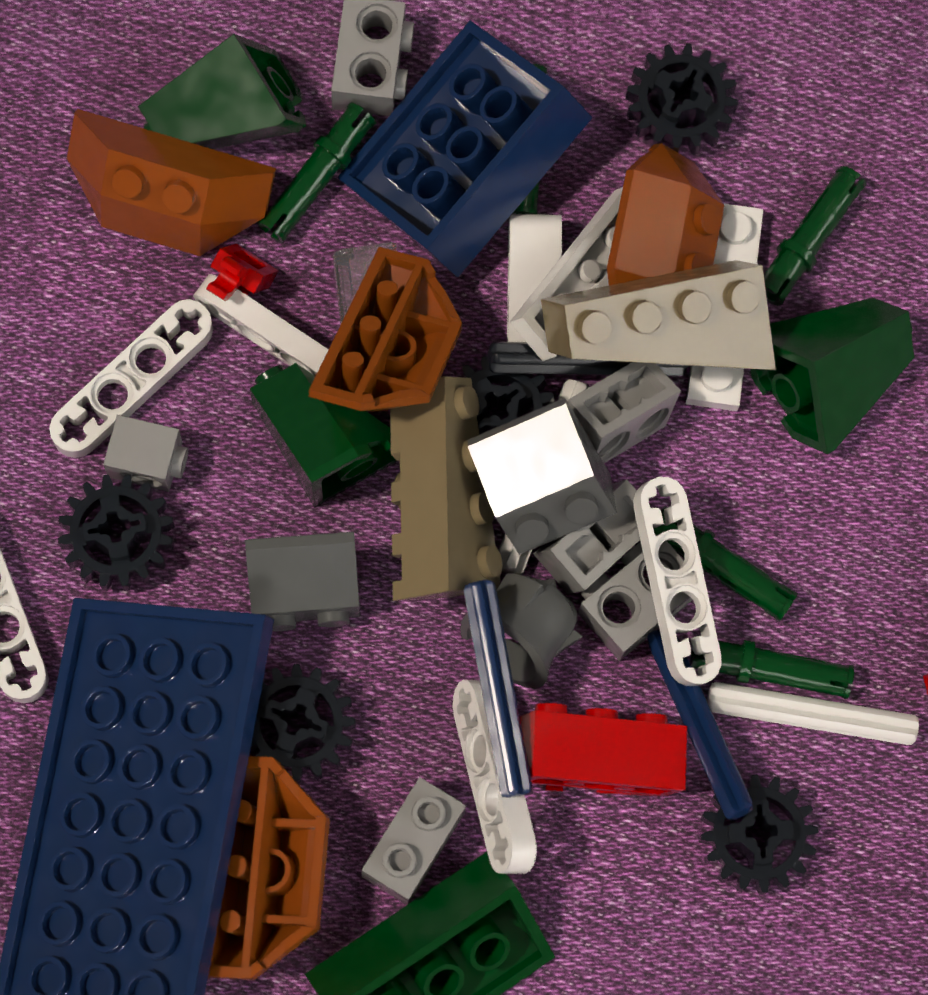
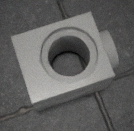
M117 415L103 466L110 478L122 481L125 475H131L134 484L143 485L147 482L152 488L169 492L173 477L181 479L183 476L189 449L182 446L183 442L179 429Z

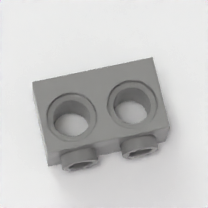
M391 0L343 1L331 89L332 110L345 111L348 104L353 102L364 108L361 113L368 112L374 115L389 116L394 111L395 99L403 100L405 98L408 69L399 68L401 52L411 53L414 34V22L405 21L406 2ZM372 27H383L389 31V35L383 39H371L364 33ZM366 74H376L384 80L380 85L371 88L365 87L358 82L359 78Z
M632 362L568 399L567 402L602 461L606 463L666 427L681 390L656 363Z
M628 480L612 484L616 514L542 545L534 553V556L567 594L585 591L640 540L633 509V499L637 490Z
M667 540L660 545L659 559L661 563L670 570H678L684 560ZM641 542L621 559L625 565L621 571L611 579L604 573L590 587L581 592L585 600L581 603L578 614L619 662L644 642L651 631L659 629L651 588L645 582L643 572L647 569ZM676 593L670 602L672 616L676 615L693 599L684 593ZM609 601H622L629 607L632 615L631 619L624 623L611 622L604 615L603 606Z
M419 777L361 870L362 878L408 905L463 818L466 805Z

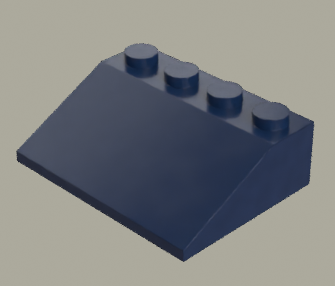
M470 20L337 178L456 277H459L593 117L563 85Z

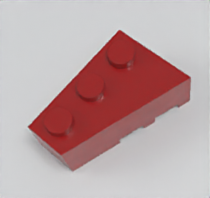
M539 703L535 704L534 711L519 716L531 783L545 785V791L562 792L563 787L596 790V794L662 797L686 791L687 726L668 724L667 715L643 713L637 714L636 720L618 719V711L614 709L591 708L586 710L585 715L569 714L568 706L564 704Z

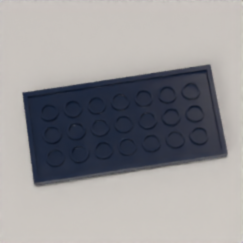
M83 598L73 599L0 960V995H205L274 619L263 614Z

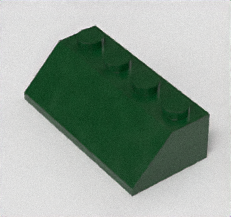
M485 852L305 973V976L317 995H501L554 959L555 955L514 882L507 874L495 872L489 861L488 853Z

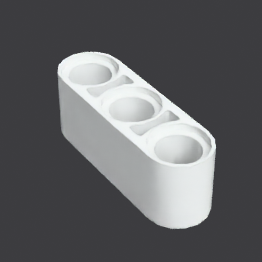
M511 214L509 217L507 342H526L511 325L510 321L562 257V215Z

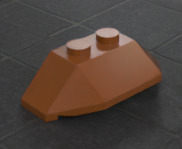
M77 109L74 113L67 160L101 227L196 256H202L265 217L276 168L81 109Z
M662 143L654 144L648 153L641 156L626 170L607 265L609 285L714 264L725 205L693 161Z
M378 247L309 388V397L359 411H381L430 402L462 331V321L445 289L435 277L436 272L429 259Z
M249 756L208 978L255 980L320 930L330 818L278 760L273 757Z

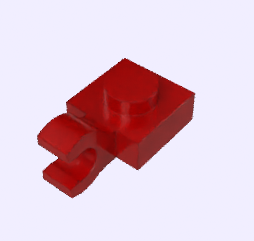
M232 244L220 248L210 267L220 272V274L213 282L208 284L206 290L223 301H227L237 289L246 295L249 292L255 294L270 288L279 270L240 245Z

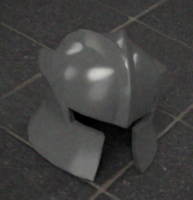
M507 573L496 591L504 632L520 644L518 645L509 639H505L513 683L537 689L542 687L547 681L553 659L566 648L582 639L583 636L574 630L577 622V611L573 602L556 588L555 579L541 580ZM468 614L463 617L460 627L461 637L466 640L472 638Z

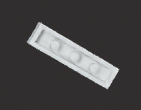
M623 187L614 190L510 321L511 325L542 361L556 357L557 354L548 352L541 299L609 286L607 265Z
M724 204L714 264L734 260L757 264L764 209ZM690 365L686 404L737 411L740 405L744 368Z

